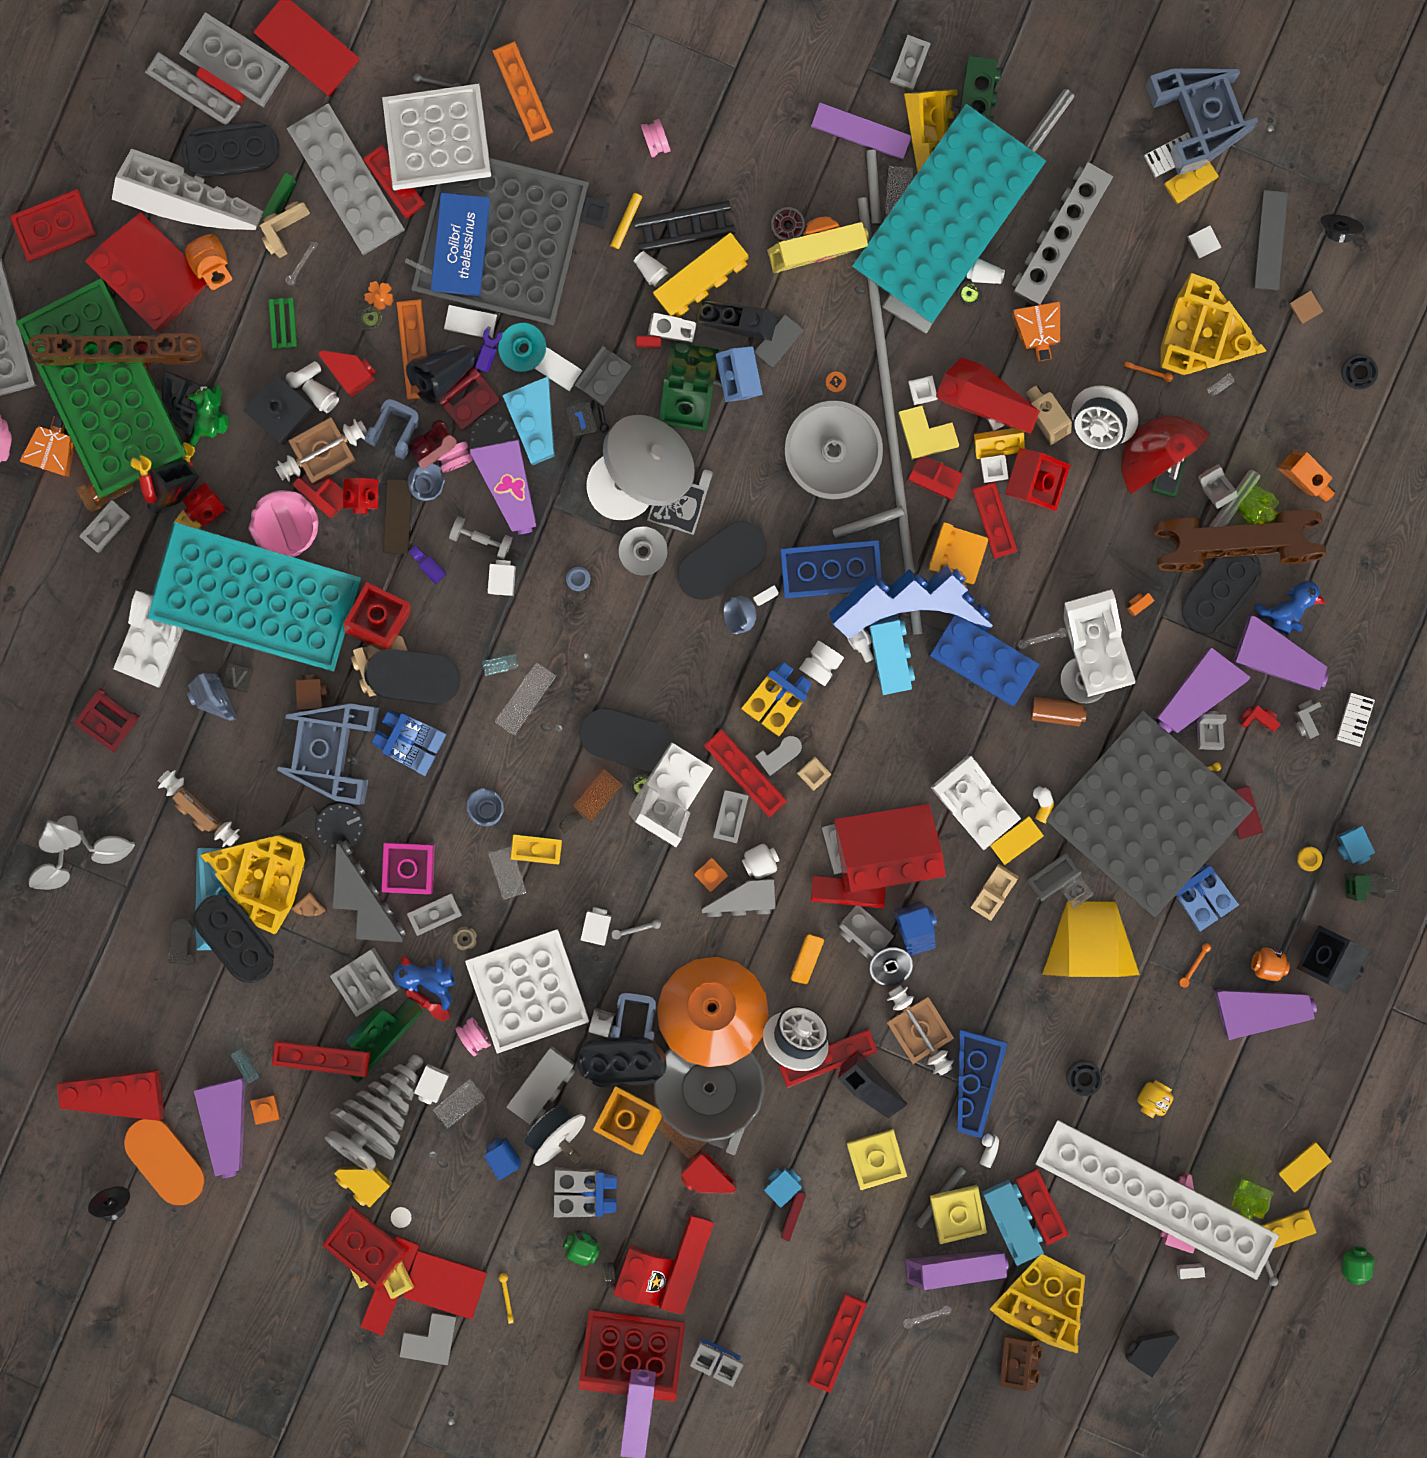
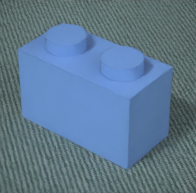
M753 347L733 348L716 354L725 402L746 400L763 395Z

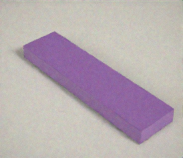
M819 103L811 125L815 129L901 160L904 158L911 139V135L823 103Z

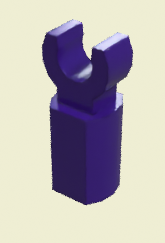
M489 326L483 333L485 342L481 343L474 364L475 368L485 372L490 371L497 351L495 345L503 337L502 331H499L497 338L490 337L491 327Z
M416 545L409 551L412 557L420 564L419 568L435 584L447 574L431 556L427 557Z

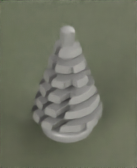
M416 1054L411 1055L406 1066L398 1064L393 1068L394 1072L398 1074L397 1077L390 1073H385L380 1077L389 1088L378 1082L368 1085V1089L376 1094V1097L361 1090L355 1097L362 1105L350 1099L342 1105L348 1113L336 1108L329 1114L352 1137L349 1139L336 1131H329L325 1136V1140L344 1157L367 1171L371 1172L375 1168L376 1162L362 1149L364 1145L387 1159L391 1160L394 1157L395 1150L388 1142L395 1145L398 1144L400 1135L394 1128L402 1130L405 1121L397 1112L407 1115L409 1105L399 1095L412 1100L414 1092L407 1084L417 1085L419 1078L415 1072L417 1069H420L424 1062Z

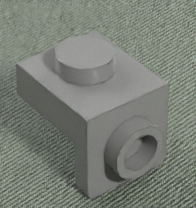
M1219 464L1198 476L1204 493L1217 509L1238 497L1237 491L1224 476Z
M1308 700L1298 705L1299 710L1295 711L1294 714L1298 720L1295 725L1301 736L1305 735L1306 739H1311L1318 736L1319 733L1309 712L1321 707L1320 702L1313 703L1312 700Z
M1216 711L1205 712L1196 721L1198 749L1222 750L1224 748L1223 723L1226 721V715H1219Z

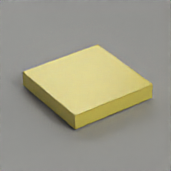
M893 1129L846 1142L860 1190L907 1177Z
M977 1185L930 1195L938 1242L940 1244L987 1233Z

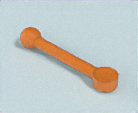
M1124 362L1123 367L1164 378L1166 382L1173 380L1171 373L1164 374Z
M1209 943L1202 945V951L1187 975L1180 979V986L1184 988L1189 986L1190 977L1206 952L1211 950Z

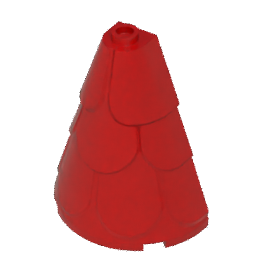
M1178 416L1155 418L1140 426L1127 441L1122 457V476L1130 494L1176 465L1195 451L1211 435L1201 425Z

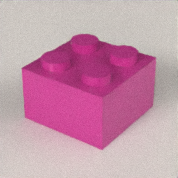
M385 842L383 847L382 892L432 894L434 886L435 844Z

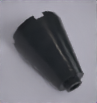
M460 344L412 359L406 365L409 382L412 387L415 385L418 387L420 392L417 394L423 401L431 405L435 404L474 366L475 353L469 346Z

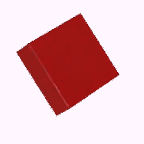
M638 335L636 346L637 348L661 349L662 340L660 336Z

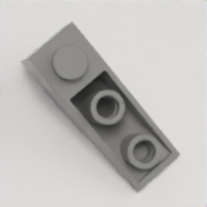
M774 879L748 880L702 907V913H707V917L722 916V912L731 911L732 916L746 915L748 910H756V914H770V909H775Z

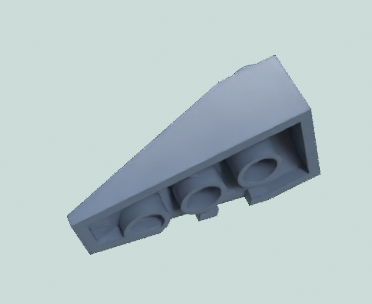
M200 674L188 685L190 691L187 692V695L192 705H196L198 709L229 721L238 719L218 674Z

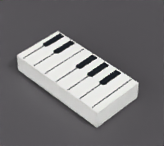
M1189 133L1144 155L1155 178L1175 168L1170 152L1175 143L1191 139Z
M1354 693L1349 694L1336 740L1361 746L1375 700Z

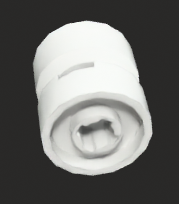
M818 640L811 650L812 658H806L799 669L823 686H826L832 676L831 669H837L844 657Z

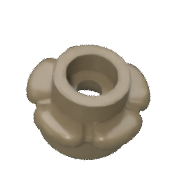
M463 926L458 928L457 933L453 935V942L457 945L458 949L466 951L468 948L472 949L476 945L477 934L473 929ZM464 936L468 938L467 941L463 940Z

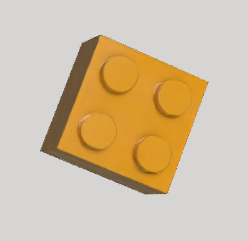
M615 1086L593 1131L634 1153L643 1155L662 1115L656 1106Z

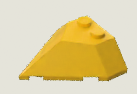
M1190 273L1172 308L1161 343L1160 367L1186 375L1266 352V349L1262 344H1259L1253 336L1251 329L1230 301H1227L1220 292V288L1215 281Z
M277 835L201 854L204 861L209 862L215 870L216 877L231 897L242 906L256 927L276 934L293 906L305 858L301 843Z

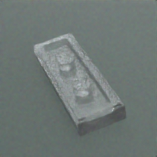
M536 662L495 720V723L515 736L552 684L556 675Z

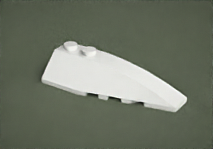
M134 149L130 150L116 175L112 200L161 217L206 227L256 230L262 218L263 211L238 197L232 199L226 196L225 190L217 186L212 188L204 184V179L197 175L193 178L184 173L185 168Z

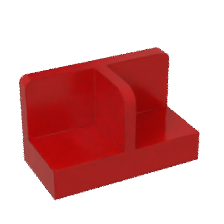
M924 456L917 458L907 481L952 501L963 478V474L945 466L942 462L939 463Z
M305 474L302 479L298 478L293 484L296 489L330 518H333L343 507V489L330 477L312 484L308 475Z

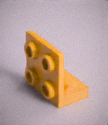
M942 523L927 571L938 573L948 564L953 570L958 568L966 577L965 583L974 584L988 538L954 528L953 525L948 523Z

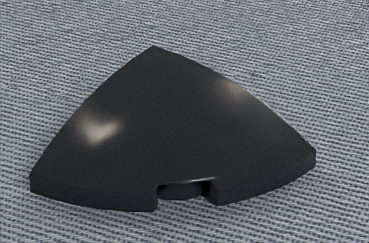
M165 371L162 380L163 402L168 403L172 413L169 414L170 419L184 433L192 435L195 431L194 421L197 415V405L188 398V395L193 394L203 385Z

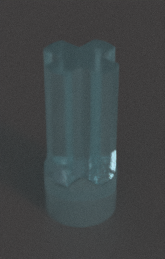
M516 654L482 661L485 676L519 668Z
M243 1048L230 1055L247 1084L259 1078Z

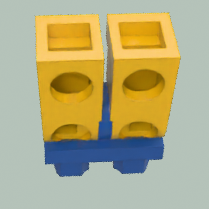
M784 662L774 671H770L741 708L759 722L772 703H774V707L761 724L778 737L806 699L807 695L805 694L811 686V682L802 675L794 686L786 679L793 669Z

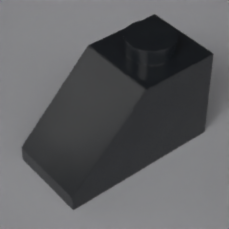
M1173 1330L1139 1336L1136 1341L1132 1340L1125 1350L1127 1353L1125 1357L1128 1362L1153 1378L1180 1337Z

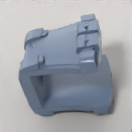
M388 399L381 407V414L375 426L368 429L365 435V442L375 446L390 414H394L409 422L395 449V456L404 460L409 451L408 442L414 430L417 431L419 427V417L412 408Z
M632 993L621 994L617 1003L616 1024L611 1027L610 1038H620L625 1002L649 1005L644 1038L653 1041L654 1032L651 1029L654 1011L656 1010L654 998Z

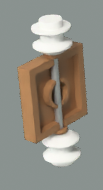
M329 418L289 440L298 458L295 461L293 457L287 455L286 462L281 463L277 461L279 466L275 468L281 479L287 478L288 482H290V476L293 474L300 477V468L303 467L311 483L315 484L355 462L346 443L349 441L350 444L357 446V439L362 438L365 440L367 430L362 421L356 422L353 419L354 425L350 427L344 424V435L340 434L333 419Z
M167 770L159 778L158 782L161 784L158 788L165 787L168 790L166 796L176 793L172 798L176 802L174 806L184 815L190 814L194 818L192 822L197 828L208 832L218 829L215 832L214 840L221 839L224 841L223 848L226 845L229 847L233 846L240 838L237 834L240 829L232 830L230 828L231 821L222 824L191 793L184 790L182 787L184 778L177 779L175 777L176 770L171 773Z
M899 985L888 992L890 997L887 998V1001L893 1000L895 1003L893 1010H902L903 1012L887 1021V1024L912 1064L930 1054L927 1065L933 1064L935 1066L933 1074L939 1073L941 1076L952 1069L951 1064L954 1060H947L946 1055L948 1051H939L938 1048L954 1039L953 1035L928 996L911 1006L910 1004L914 996H907L905 992L908 987L902 988Z

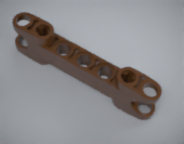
M163 333L158 336L39 334L33 336L28 343V349L34 361L39 365L66 366L73 365L74 363L162 362L167 365L198 363L203 357L201 340L198 336L191 333ZM37 340H43L42 342H38L33 346L34 342H36ZM115 344L123 346V351L118 355L110 353V348ZM145 344L148 346V351L142 355L135 352L136 346ZM88 345H96L98 351L94 355L86 354L85 348ZM190 346L197 347V349L192 352L186 350ZM41 347H45V348H46L45 351H43V352H41V353H36V351H37L39 348H41Z
M1290 510L1277 513L1275 515L1276 523L1200 528L1199 519L1194 517L1162 521L1154 525V535L1170 539L1176 544L1177 550L1157 559L1158 568L1174 572L1196 571L1204 568V559L1267 554H1280L1282 564H1302L1316 561L1327 555L1326 546L1307 541L1302 532L1322 523V516L1317 511Z

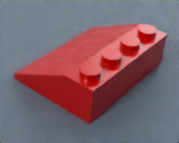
M141 212L104 241L85 260L158 333H161L208 285L203 277L199 279L195 275L186 256Z
M929 804L834 819L845 892H857L946 877L943 854Z
M589 1310L578 1389L628 1396L631 1369H644L656 1372L653 1399L675 1402L685 1323Z

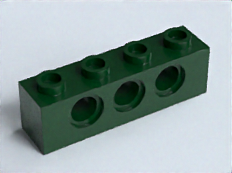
M968 56L959 113L966 104L971 107V105L979 103L984 108V112L981 115L993 122L994 116L989 115L991 106L995 107L997 92L993 91L994 83L1000 80L1001 68L997 67L998 60ZM978 79L985 80L988 88L985 90L977 89L975 81Z

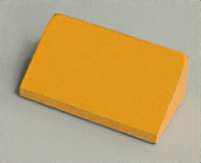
M810 933L806 934L790 976L792 981L803 984L809 982L824 943L823 938Z

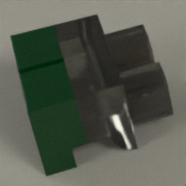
M1377 872L1344 874L1346 898L1356 901L1367 900L1366 893L1368 892L1372 896L1386 899V893L1398 892L1396 877L1384 876V874Z

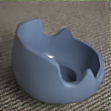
M432 463L423 470L420 465H417L410 471L407 483L411 494L421 501L435 499L441 494L445 479L441 475L440 466Z
M740 595L732 597L730 601L724 603V620L731 633L747 632L754 626L757 613L754 604L749 598Z
M479 788L472 792L467 800L468 816L478 825L492 826L501 819L504 813L503 801L495 791Z

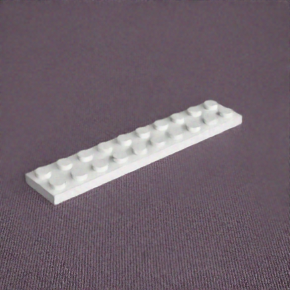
M1059 1120L1036 1162V1165L1256 1280L1279 1237L1277 1233Z

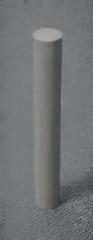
M867 150L872 224H881L876 150Z
M900 506L832 529L836 539L901 517L905 513L903 507Z

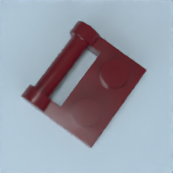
M473 366L439 402L463 431L501 400ZM476 380L479 386L452 406L449 400Z
M437 420L432 424L430 431L414 438L408 448L424 470L452 450L456 445V439L447 432L446 424L441 420ZM440 438V443L436 445L435 441Z
M100 688L74 724L109 750L115 752L130 730L136 725L140 716L136 713H130L106 695L107 692ZM99 703L103 704L125 720L126 723L121 727L96 709Z

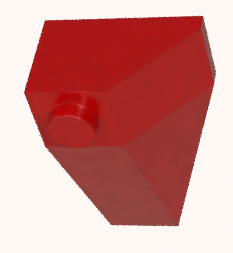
M963 357L944 374L935 396L947 405L1031 434L1040 413L1036 407L983 364Z

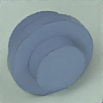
M583 567L572 568L566 576L567 585L574 591L585 590L591 581L589 572Z

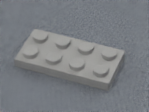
M206 12L179 53L196 66L204 68L242 92L245 97L261 107L265 106L289 68L288 64Z

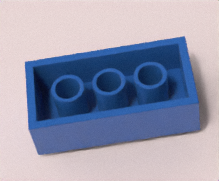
M879 540L780 549L784 599L851 593L871 574L878 580L882 578Z
M953 614L929 654V657L1010 706H1015L1040 665Z

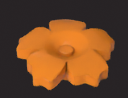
M377 281L371 282L368 288L370 293L364 294V300L368 301L369 304L374 303L373 309L377 311L384 309L386 305H392L394 302L393 294L389 293L392 290L389 283H381L379 285Z

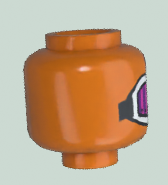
M1264 947L1260 951L1255 952L1251 968L1257 977L1277 982L1283 975L1286 976L1288 974L1290 962L1287 961L1284 952Z

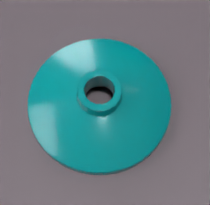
M529 323L514 324L504 331L503 337L499 341L498 351L500 358L508 368L514 371H530L536 368L545 357V337L534 325ZM527 344L528 351L522 353L521 347Z

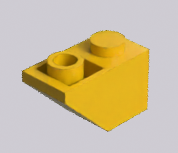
M359 1166L340 1167L334 1173L337 1176L336 1181L344 1189L349 1187L355 1193L353 1195L355 1200L362 1206L366 1204L369 1208L392 1184L376 1167L371 1172Z

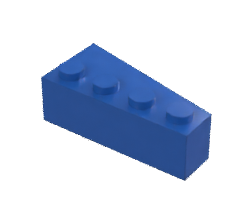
M918 902L893 910L906 952L910 956L936 948L933 926L937 925L933 910L929 906Z
M962 1028L960 1029L958 1132L982 1138L1008 1042Z

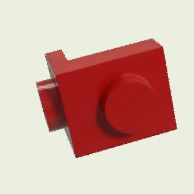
M1259 706L1247 707L1240 716L1242 721L1239 725L1243 728H1246L1254 718L1272 732H1275L1280 726V723L1276 721L1278 716L1268 708L1263 710Z

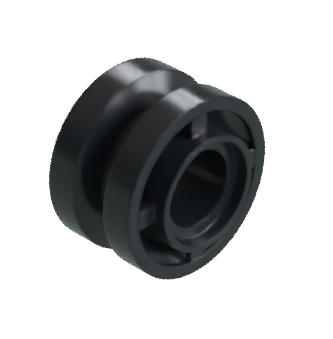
M1354 355L1344 362L1341 374L1344 382L1349 387L1366 389L1375 383L1378 377V367L1372 358L1365 355ZM1358 365H1363L1366 369V374L1362 379H1357L1353 374L1355 367Z
M1080 1060L1069 1067L1066 1081L1070 1089L1077 1095L1091 1096L1100 1089L1102 1074L1099 1068L1092 1062ZM1083 1072L1090 1074V1081L1087 1084H1080L1078 1082V1077Z

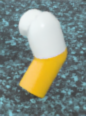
M1038 786L1033 791V797L1038 799L1040 804L1035 819L1046 824V819L1053 810L1054 801L1051 792L1047 788Z

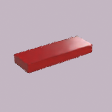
M380 145L362 158L406 219L426 205L414 187L399 190L393 189L389 153L383 145Z
M996 482L971 489L993 558L996 559L1017 552Z
M813 876L811 902L884 908L885 887L845 892L843 879Z
M1035 1168L1015 1178L1046 1245L1068 1236L1065 1225L1038 1169Z

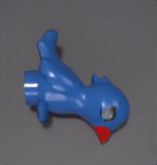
M1304 581L1297 586L1291 587V591L1287 592V594L1293 596L1292 600L1282 602L1273 608H1267L1257 603L1255 610L1259 618L1270 619L1273 621L1272 628L1283 634H1290L1292 630L1302 631L1303 625L1299 622L1304 610L1316 604H1325L1319 587L1314 582Z
M404 955L393 973L396 983L401 987L407 988L409 991L414 989L416 992L418 991L417 985L420 984L441 999L442 1010H448L453 1000L448 988L455 985L451 967H444L442 958L436 960L435 966L417 967Z

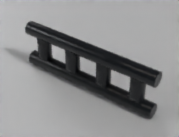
M724 201L633 219L635 229L643 228L645 242L638 243L640 253L727 236L730 232L732 235L736 234L734 224L727 226L724 211L731 210L730 202ZM714 213L717 228L702 230L700 216ZM690 218L693 232L679 235L676 221ZM666 223L669 237L655 240L652 225Z

